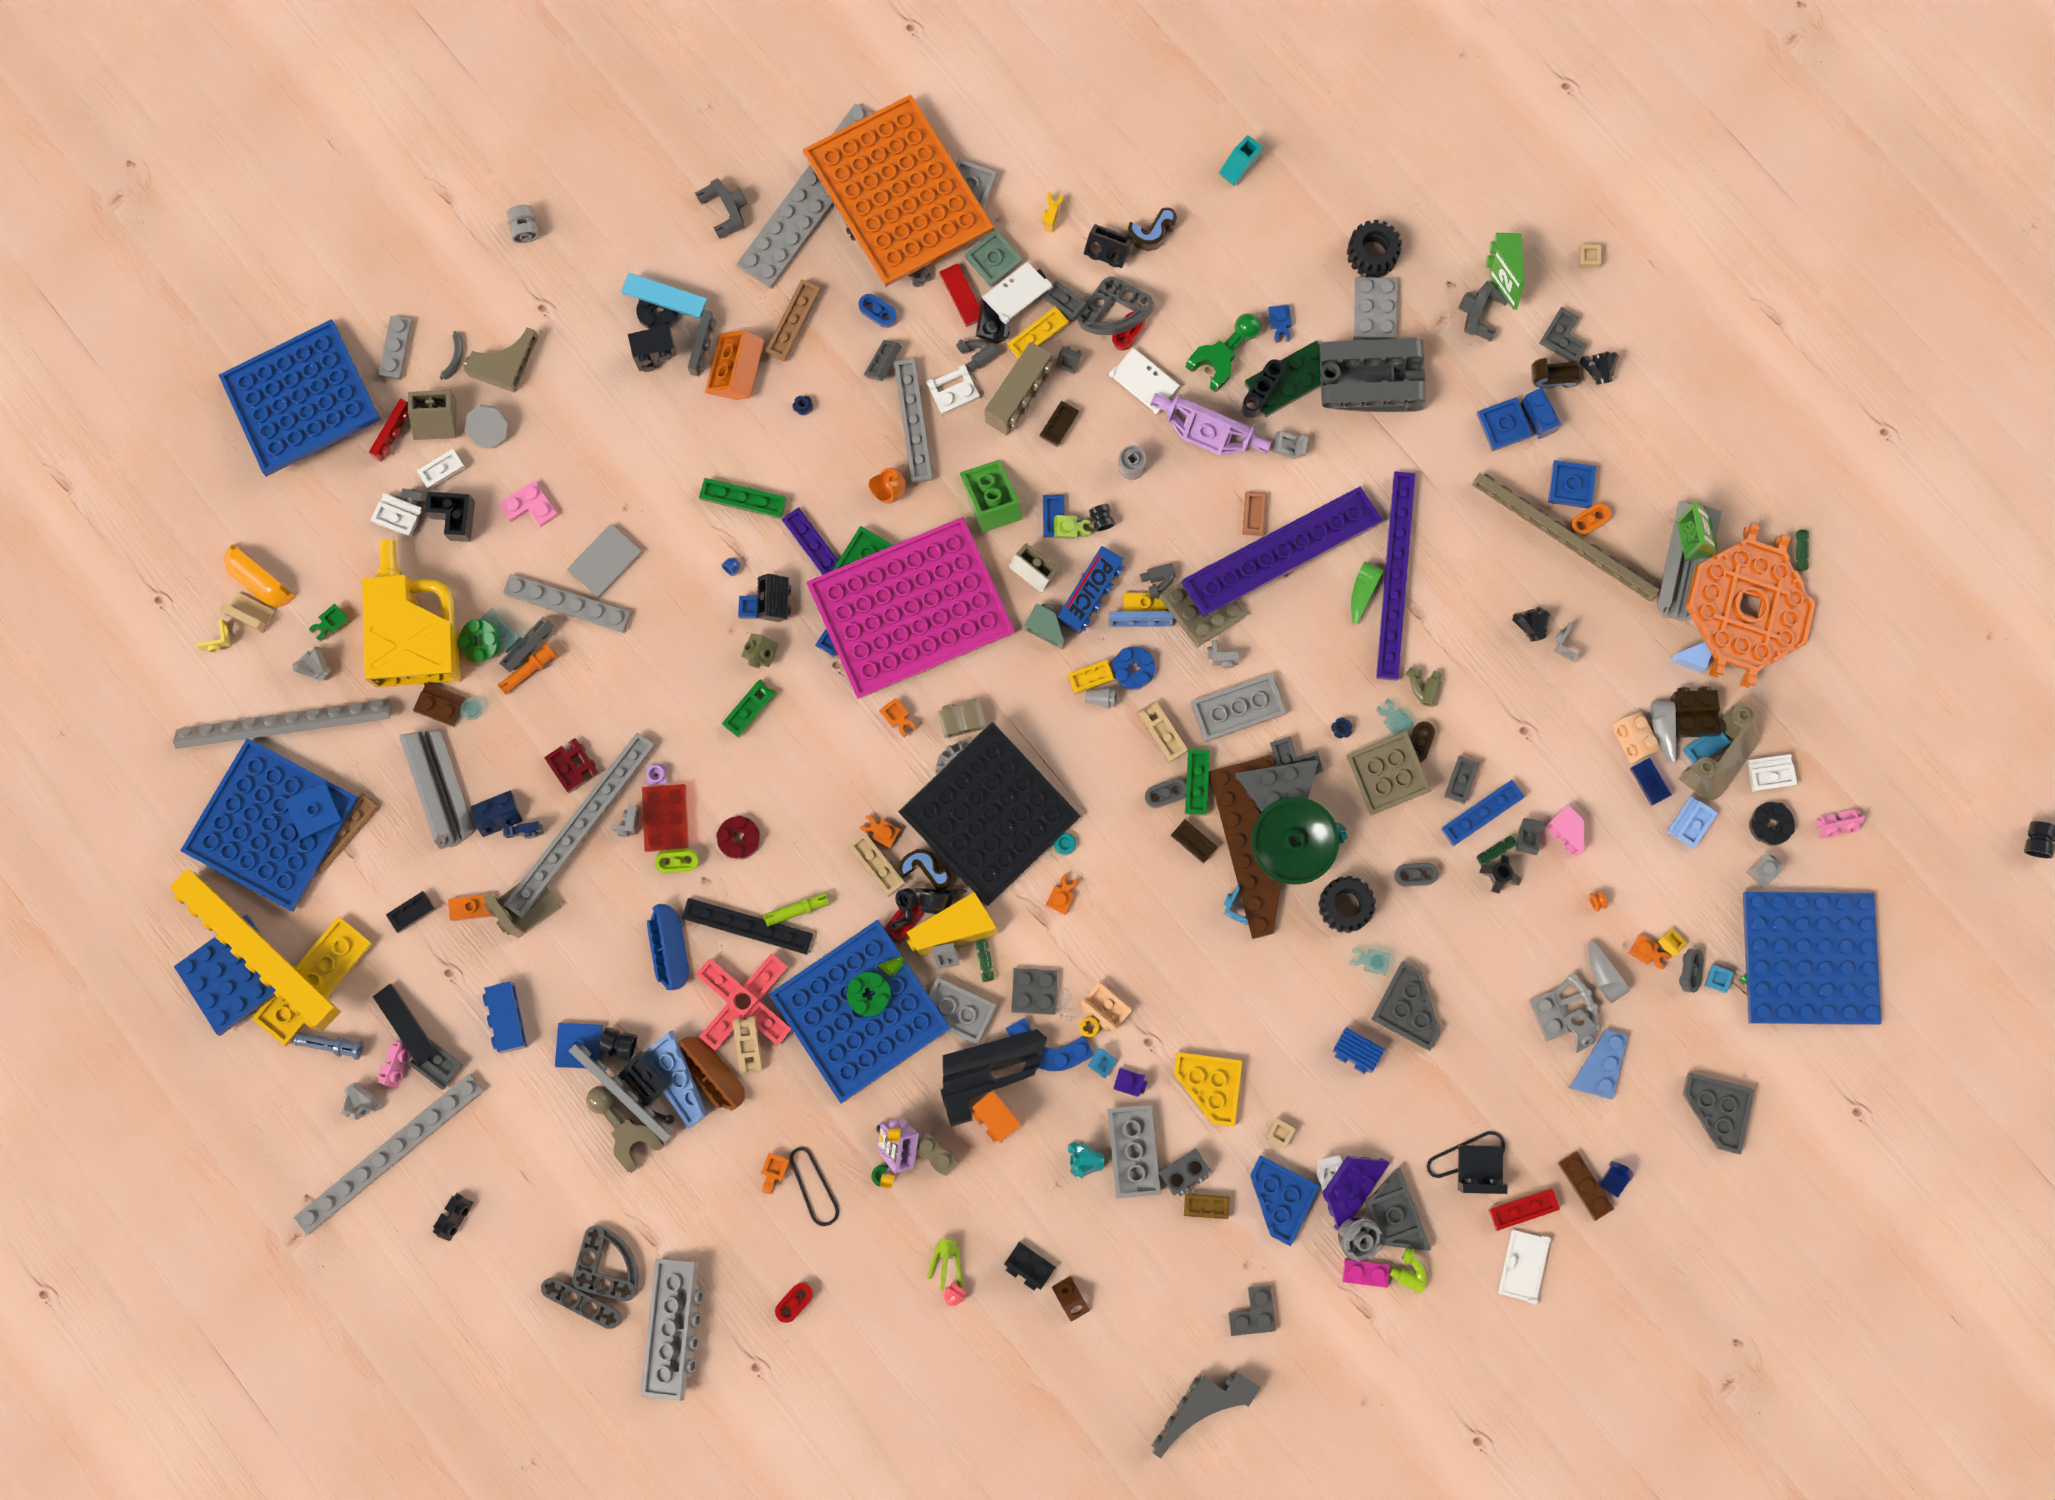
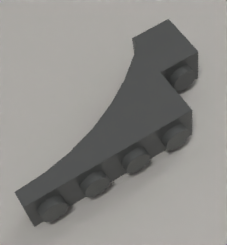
M1237 1371L1235 1374H1229L1224 1382L1226 1386L1224 1390L1203 1375L1200 1378L1195 1377L1189 1386L1191 1392L1187 1398L1183 1396L1176 1406L1179 1409L1175 1417L1171 1415L1164 1425L1167 1428L1162 1436L1158 1435L1151 1446L1154 1447L1153 1454L1161 1459L1182 1433L1211 1414L1239 1405L1249 1407L1261 1387Z

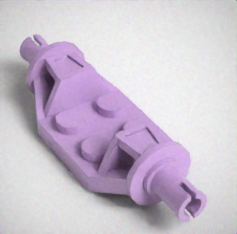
M1157 393L1154 394L1150 406L1167 412L1166 421L1171 422L1182 440L1218 455L1236 452L1245 453L1249 447L1267 454L1271 446V441L1255 435L1254 430L1256 426L1254 425L1249 427L1238 420L1230 419L1197 405L1196 402L1180 398V394H1177L1173 400ZM1176 410L1187 416L1185 423L1175 414ZM1232 436L1244 438L1243 443H1230Z

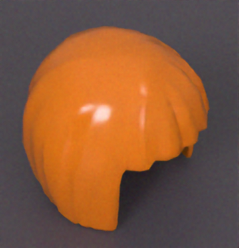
M893 468L883 469L880 471V474L872 477L868 484L873 496L885 504H891L899 500L903 496L906 486L901 472Z

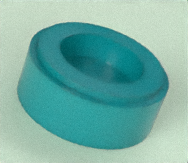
M1063 833L1054 842L1055 850L1061 855L1071 854L1076 847V841L1069 833Z

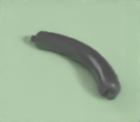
M456 331L452 335L455 346L454 355L448 367L441 372V380L448 379L455 372L462 358L463 342L460 333Z

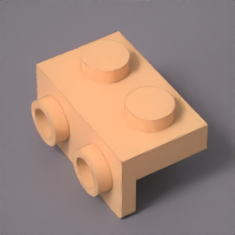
M1642 711L1625 717L1612 725L1630 763H1634L1661 750Z
M1100 981L1080 1003L1084 1006L1082 1008L1083 1011L1091 1017L1093 1015L1100 1020L1099 1024L1107 1031H1110V1029L1112 1031L1117 1030L1133 1010Z

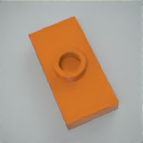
M487 894L448 899L450 921L494 916L484 906L487 902L483 897Z

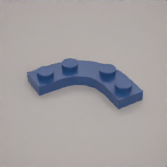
M1025 1018L1005 1028L1009 1036L1031 1031ZM1085 1036L1058 1049L1044 1047V1054L1039 1069L1053 1072L1068 1070L1092 1058L1094 1053Z

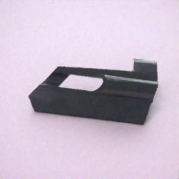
M1038 1029L942 1055L943 1088L940 1091L950 1126L953 1127L973 1121L968 1104L969 1099L1034 1076L1041 1064L1047 1037ZM1026 1062L1021 1072L997 1079L991 1074V1071Z

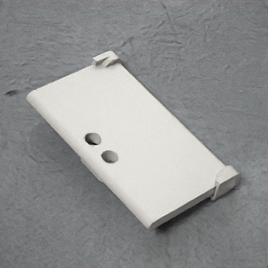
M1026 262L983 295L982 298L999 315V319L1004 324H1007L1011 318L1047 290L1052 289L1053 286Z
M1132 348L1120 364L1114 367L1108 375L1152 409L1156 415L1160 413L1161 409L1150 406L1154 394L1157 393L1169 399L1180 386L1135 348Z
M1516 1230L1511 1231L1498 1294L1525 1300L1532 1305H1538L1537 1299L1552 1238L1548 1236L1539 1237Z

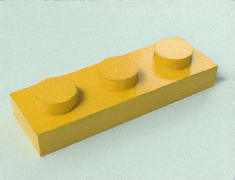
M1055 306L1007 343V347L1019 359L1030 341L1040 347L1066 327L1069 321Z

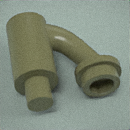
M1410 667L1406 671V675L1410 677L1415 696L1420 700L1421 704L1435 707L1442 684L1440 681L1441 673L1433 671L1431 678H1427L1424 691H1422L1418 679L1422 678V671Z

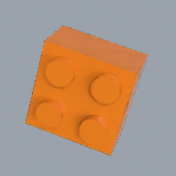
M993 1090L972 1106L974 1110L972 1116L980 1125L985 1123L989 1128L985 1132L993 1142L998 1140L1002 1143L1021 1127Z

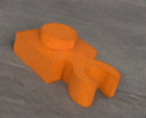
M894 698L879 710L892 728L896 725L899 726V732L904 738L907 736L903 731L904 727L909 726L913 731L916 730L913 722L906 720L910 715L897 698Z
M867 815L865 818L871 822V826L866 828L861 825L860 829L865 833H874L871 837L872 840L891 849L901 829L884 820H881L878 825L873 817Z
M1064 874L1061 878V888L1054 886L1046 903V907L1063 915H1066L1075 896L1070 893V890L1074 889L1078 882V879H1075L1071 885L1066 884L1067 874Z
M1641 934L1638 935L1628 954L1646 965L1652 960L1658 969H1665L1666 967L1660 963L1661 957L1667 960L1671 958L1666 952L1659 953L1657 949L1660 945Z

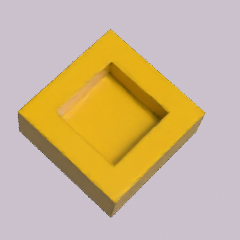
M1673 928L1666 932L1658 941L1663 949L1673 957L1688 944Z

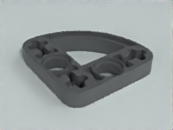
M1111 276L1105 278L1087 301L1088 307L1077 318L1080 327L1089 333L1097 335L1120 334L1135 328L1146 320L1154 310V302L1150 295ZM1113 284H1114L1115 289H1113V288H1109V290L1107 289L1108 286L1112 287ZM1126 292L1133 293V296L1130 299H1122V296ZM1097 300H1104L1103 306L1094 307V303ZM1114 301L1134 311L1132 315L1119 321L1099 322ZM1139 302H1141V303H1143V304H1145V303L1147 302V303H1148V306L1144 305V306L1141 307V305H1140ZM1091 318V321L1084 322V319Z
M601 1226L589 1227L584 1234L572 1277L573 1285L579 1290L616 1300H632L637 1293L639 1274L637 1263L630 1247L620 1236ZM597 1229L601 1238L596 1239L594 1246H599L598 1250L586 1248L587 1243L592 1245L593 1237L590 1236V1233L595 1232ZM605 1240L611 1242L621 1253L627 1267L628 1280L597 1272ZM587 1251L595 1254V1261L592 1264L584 1262L583 1256ZM585 1273L587 1279L594 1280V1276H597L594 1282V1290L591 1289L593 1284L584 1283L581 1286L578 1277L583 1276ZM602 1279L610 1281L611 1287L607 1292L599 1289V1282ZM615 1281L619 1282L617 1287L624 1288L626 1284L629 1285V1290H632V1293L623 1297V1292L615 1291V1295H613Z

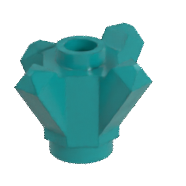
M1072 1142L1068 1145V1152L1071 1153L1070 1172L1072 1175L1083 1178L1092 1172L1102 1171L1104 1167L1103 1153L1094 1151L1083 1142L1081 1144Z

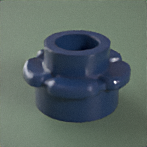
M806 395L797 396L792 404L793 410L799 415H807L813 409L812 399Z
M1338 718L1336 722L1332 723L1331 730L1334 732L1335 737L1339 739L1347 738L1352 733V723L1349 720Z

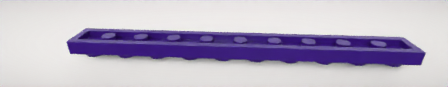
M1397 471L1393 473L1376 679L1397 681L1399 676L1416 473Z

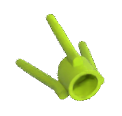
M939 1239V1245H935V1253L927 1278L931 1279L940 1254V1258H943L940 1290L945 1288L948 1259H953V1255L955 1257L958 1286L960 1288L963 1287L959 1256L960 1247H956L957 1241Z

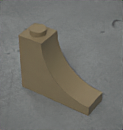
M527 327L518 341L502 351L494 353L472 351L470 357L468 356L465 359L464 370L471 378L515 393L538 340V335L534 329Z

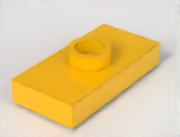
M1123 593V612L1166 611V606L1160 598L1152 599L1150 593Z
M1108 660L1067 674L1074 695L1115 681Z

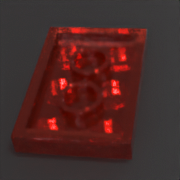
M686 785L642 787L644 851L659 852L662 850L689 848Z

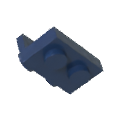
M511 790L470 806L474 823L482 837L523 821Z

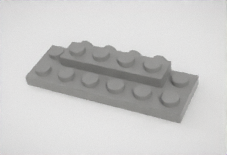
M655 1259L641 1396L683 1401L685 1398L686 1379L691 1377V1374L696 1370V1360L693 1359L694 1350L699 1345L696 1327L701 1323V1315L698 1313V1308L704 1298L703 1291L700 1290L701 1285H697L699 1262Z

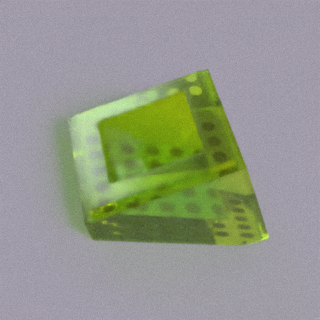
M898 957L877 966L889 976L894 977L906 960L903 957Z

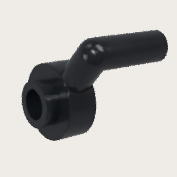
M910 888L899 890L896 893V904L903 911L904 918L891 922L892 930H897L913 923L912 909L917 905V896Z

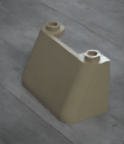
M1741 701L1728 709L1720 719L1726 725L1724 733L1732 741L1719 760L1716 762L1709 757L1700 758L1691 769L1684 770L1678 778L1708 800H1715L1724 793L1759 743L1760 734L1754 714Z

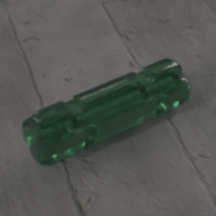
M1798 530L1796 532V540H1798L1796 543L1797 571H1806L1809 568V561H1807L1809 558L1808 530Z
M1510 835L1503 842L1500 841L1487 849L1486 852L1479 854L1476 859L1480 865H1485L1490 860H1494L1507 852V849L1510 850L1515 847L1517 842Z
M977 940L975 945L976 950H979L977 956L979 968L983 972L981 973L982 982L993 981L990 951H987V948H989L988 940Z

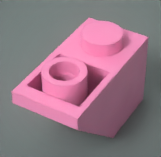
M1567 805L1546 826L1549 828L1548 832L1553 838H1559L1565 844L1563 847L1569 854L1578 856L1584 851V820Z

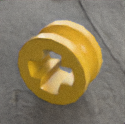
M1091 1017L1083 1019L1079 1027L1080 1032L1087 1038L1096 1036L1099 1031L1097 1020ZM1086 1022L1095 1024L1096 1028L1093 1029L1092 1034H1088V1031L1084 1032L1083 1028L1086 1027Z

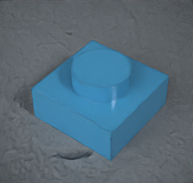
M1711 965L1704 986L1727 993L1734 972Z
M1098 1048L1087 1066L1106 1079L1117 1060L1105 1050Z

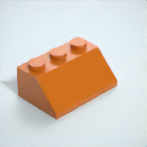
M746 330L720 334L705 393L734 400L749 399L753 391L752 386L758 371L759 359L763 352L764 339Z

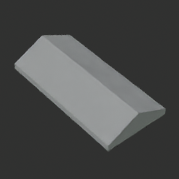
M1152 1105L1108 1109L1116 1198L1161 1194Z

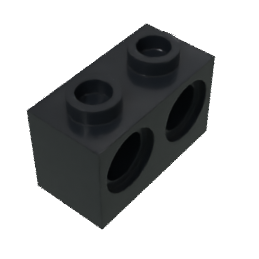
M1094 224L1089 233L1083 254L1093 260L1106 262L1112 267L1123 268L1128 258L1133 238ZM1114 249L1119 250L1121 254L1115 252Z

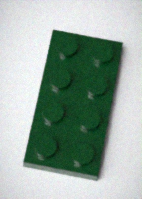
M1317 340L1280 360L1284 365V373L1278 386L1261 410L1265 417L1321 387L1320 349ZM1269 369L1271 374H1279L1277 369ZM1261 372L1245 380L1244 383L1248 390L1251 389ZM1333 372L1325 373V376L1328 378L1336 376ZM1262 385L1258 387V389L1262 392L1268 391V388L1266 386Z

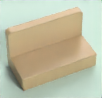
M236 593L230 606L223 603L220 611L225 615L261 633L265 631L275 613L273 609L241 593Z

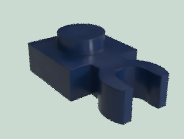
M539 821L502 828L503 836H506V838L524 836L525 839H531L543 833V825Z

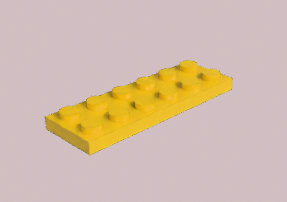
M338 916L295 968L328 998L373 943ZM275 996L265 1003L251 1019L287 1047L294 1039L296 1033L305 1026L303 1022L305 1017L301 1013L298 1016L290 1010V1003L287 1000L283 1002Z

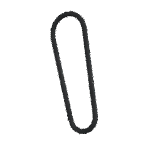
M1493 1131L1485 1132L1459 1144L1467 1145L1486 1135H1496L1502 1142L1503 1153L1506 1147L1503 1137ZM1459 1145L1429 1159L1427 1171L1432 1177L1441 1178L1458 1172V1169L1437 1175L1430 1170V1164L1433 1160L1458 1149Z
M804 1147L796 1148L791 1153L790 1161L810 1216L819 1226H829L838 1218V1205L810 1151ZM802 1150L808 1154L835 1207V1216L830 1222L822 1223L814 1217L793 1157L797 1151Z

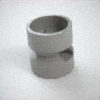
M517 205L507 210L506 215L508 224L511 226L510 232L514 242L528 243L539 237L537 224L534 222L535 215L532 206Z
M1129 445L1120 452L1118 468L1120 474L1125 479L1136 480L1144 474L1147 460L1144 450L1139 446Z

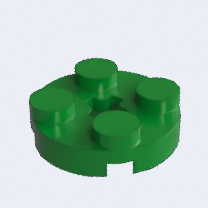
M473 619L462 628L457 644L467 658L476 662H484L493 659L498 654L501 647V641H499L498 636L500 632L497 626L489 620ZM477 637H483V645L478 644Z
M873 972L857 975L848 985L847 1000L850 1007L856 1013L866 1017H873L883 1013L892 997L889 983L881 975ZM868 988L870 991H875V995L872 996L870 1001H868V998L863 997Z

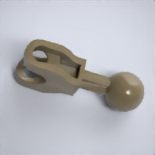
M596 1086L586 1096L587 1107L595 1114H603L615 1130L611 1134L615 1139L614 1156L628 1172L632 1173L637 1168V1162L632 1156V1147L635 1143L643 1141L653 1150H661L664 1147L663 1142L646 1125H637L631 1119L625 1121L613 1106L615 1101L614 1094L605 1086Z

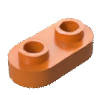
M1595 504L1576 515L1570 523V529L1572 533L1576 532L1581 536H1586L1605 525L1611 517V511L1605 504ZM1595 514H1601L1602 519L1596 518ZM1577 524H1583L1584 529H1579Z

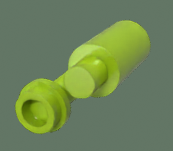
M1406 1248L1402 1261H1405L1407 1265L1411 1262L1416 1274L1404 1268L1398 1270L1392 1267L1389 1276L1396 1278V1283L1421 1294L1427 1283L1426 1272L1418 1258L1414 1255L1415 1249Z

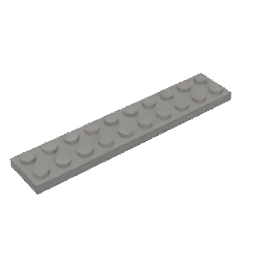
M855 103L834 133L872 113ZM809 165L737 263L739 269L770 289L773 288L834 204L811 165Z

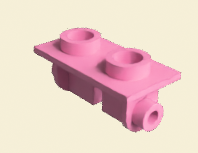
M1854 809L1839 812L1838 817L1840 820L1836 819L1835 814L1821 816L1816 820L1817 828H1821L1819 838H1833L1838 834L1857 832L1862 828L1865 816H1861L1859 810L1855 811Z
M394 1040V1043L390 1044L385 1059L390 1060L391 1063L390 1065L383 1063L378 1075L379 1083L398 1088L411 1056L403 1043Z

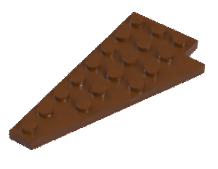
M1272 755L1209 771L1237 883L1240 887L1244 910L1249 920L1248 925L1252 939L1274 934L1281 882L1267 875L1260 868L1254 857L1251 836L1253 826L1261 811L1256 806L1255 801L1246 793L1239 780L1237 781L1235 773L1275 767Z

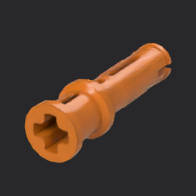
M547 642L544 643V647L537 653L529 655V660L501 683L497 684L505 695L536 670H543L544 665L553 658H558Z

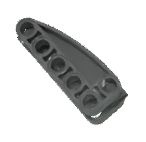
M1422 339L1332 341L1319 345L1322 407L1363 412H1415L1425 408L1426 386L1425 371L1423 369L1424 345ZM1333 372L1336 376L1328 378L1325 376V373Z

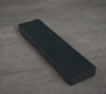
M391 983L373 996L417 1065L421 1066L438 1053Z

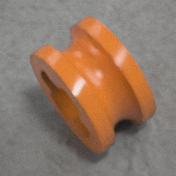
M1601 890L1597 891L1596 894H1589L1590 903L1596 912L1600 911V908L1606 909L1608 907L1606 898Z

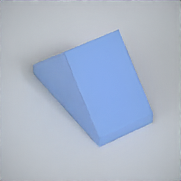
M1704 641L1675 654L1671 661L1677 665L1702 673L1707 669L1712 653Z

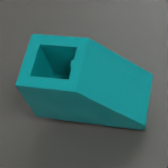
M1247 135L1234 148L1219 174L1235 186L1259 161L1262 156L1263 147Z

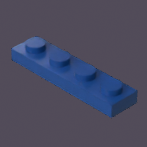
M1511 780L1446 824L1441 830L1452 846H1455L1525 797L1514 781Z

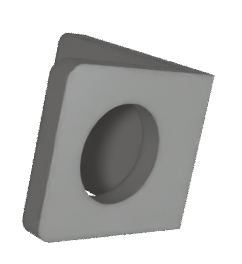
M1570 622L1565 630H1560L1556 636L1555 641L1558 643L1553 652L1575 663L1580 658V655L1562 646L1573 625Z
M1581 1009L1563 1018V1022L1576 1035L1575 1051L1577 1053L1594 1044L1596 1025ZM1574 1018H1581L1585 1023L1582 1026H1575L1571 1021Z

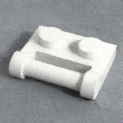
M964 364L948 374L926 381L942 416L980 399ZM962 376L963 382L938 393L937 387Z

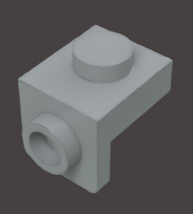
M1278 431L1275 435L1273 453L1291 459L1302 457L1308 450V436L1301 435L1297 437L1283 431Z
M1212 640L1211 647H1207L1208 659H1212V666L1221 665L1222 668H1233L1234 665H1238L1239 652H1217V640Z

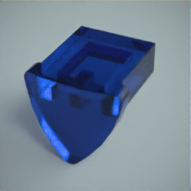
M1611 1161L1609 1169L1598 1184L1618 1198L1628 1182L1633 1179L1634 1174L1629 1167Z

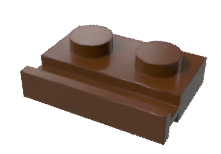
M425 682L423 691H421L413 711L454 727L466 698Z

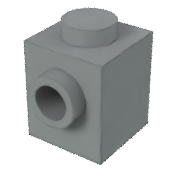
M1766 854L1760 857L1746 873L1758 885L1765 887L1782 872L1783 868L1775 856Z

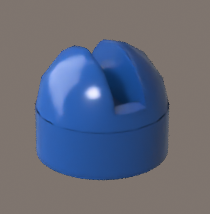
M728 558L721 564L724 571L731 576H735L740 569V563L736 558Z

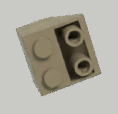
M451 390L408 392V415L414 440L456 438V397Z

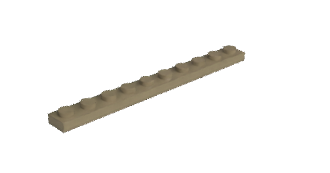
M1479 472L1472 486L1643 598L1651 601L1659 592V589L1656 588L1652 581L1642 579L1632 568H1626L1619 564L1620 561L1617 558L1607 556L1597 545H1590L1584 541L1580 534L1567 530L1562 522L1552 520L1545 511L1535 509L1525 498H1518L1512 494L1511 489L1495 483L1490 475H1483Z

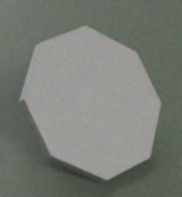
M481 404L466 414L465 431L476 445L494 448L507 438L508 422L498 408Z

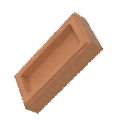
M1245 492L1242 535H1264L1267 493Z

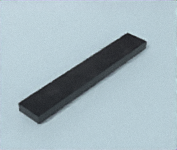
M691 898L687 899L681 918L805 955L808 954L813 933L778 923L767 927L764 919Z

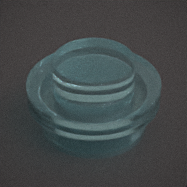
M467 699L461 704L460 713L467 720H475L481 715L482 706L476 699Z

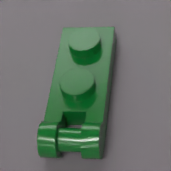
M761 679L755 683L722 722V725L737 738L741 737L768 703L777 695V692L772 688L766 687V683ZM759 692L764 695L761 700L756 697Z

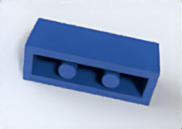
M506 982L485 987L483 1002L489 1009L490 1015H487V1022L489 1028L493 1029L494 1036L491 1037V1042L494 1050L497 1049L499 1053H506L527 1048L515 983Z

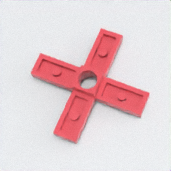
M771 953L742 986L709 958L695 975L721 996L727 1004L699 1037L717 1051L734 1031L733 1018H740L742 1020L748 1019V1016H755L757 1029L779 1046L792 1029L761 1003L760 1000L787 971L788 967ZM741 994H747L751 998V1004L747 1009L742 1010L736 1006V999Z

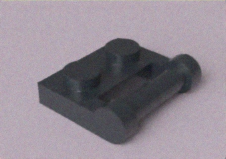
M643 1051L637 1053L618 1074L620 1080H624L641 1098L642 1104L648 1107L671 1084Z

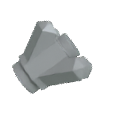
M314 647L311 653L309 651L306 652L299 659L300 661L293 664V671L312 677L318 682L322 681L332 671L326 663L321 647Z
M352 1083L345 1088V1102L341 1115L346 1117L351 1115L352 1119L359 1120L367 1115L370 1110L375 1112L381 1109L382 1102L366 1091L361 1083Z

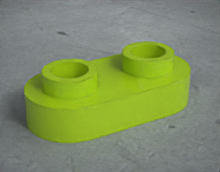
M690 848L662 850L656 855L655 867L662 873L689 872L697 867L699 856L695 850ZM690 856L692 859L686 860L684 857ZM663 858H669L670 861L665 862L663 861Z

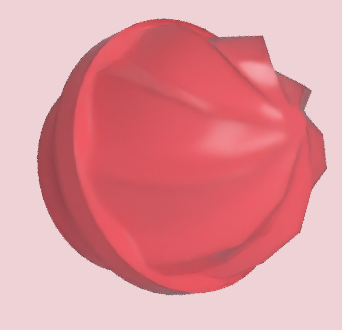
M952 1282L949 1287H946L944 1299L948 1305L957 1306L962 1301L964 1302V1296L967 1293Z

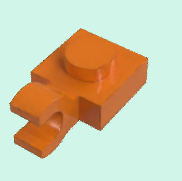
M768 1153L761 1171L762 1175L767 1176L761 1190L762 1192L771 1195L775 1181H783L790 1160Z

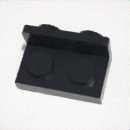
M982 298L975 337L998 344L1008 338L1010 334L1009 322L1004 324L999 319V315Z
M1018 1242L1004 1263L1007 1266L1005 1271L1015 1278L1019 1274L1026 1279L1024 1284L1034 1291L1036 1288L1042 1289L1056 1268L1021 1242Z

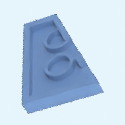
M1607 1029L1604 1030L1569 1088L1612 1100L1628 1035Z

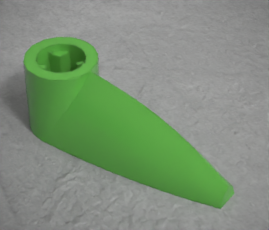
M1365 561L1357 575L1351 597L1352 622L1355 624L1359 623L1384 570Z

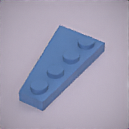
M672 1030L647 1049L644 1054L671 1082L664 1090V1094L689 1129L708 1114Z

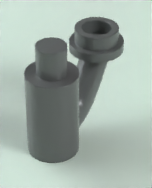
M960 339L956 344L962 354L969 353V348L982 349L971 357L972 361L967 364L970 371L977 367L981 369L1000 355L999 350L992 342L989 343L984 340L964 342Z
M1172 563L1149 568L1147 573L1140 574L1141 582L1150 581V583H1154L1152 586H1149L1152 599H1159V594L1166 590L1172 584L1174 577H1176ZM1162 581L1158 586H1156L1155 582Z

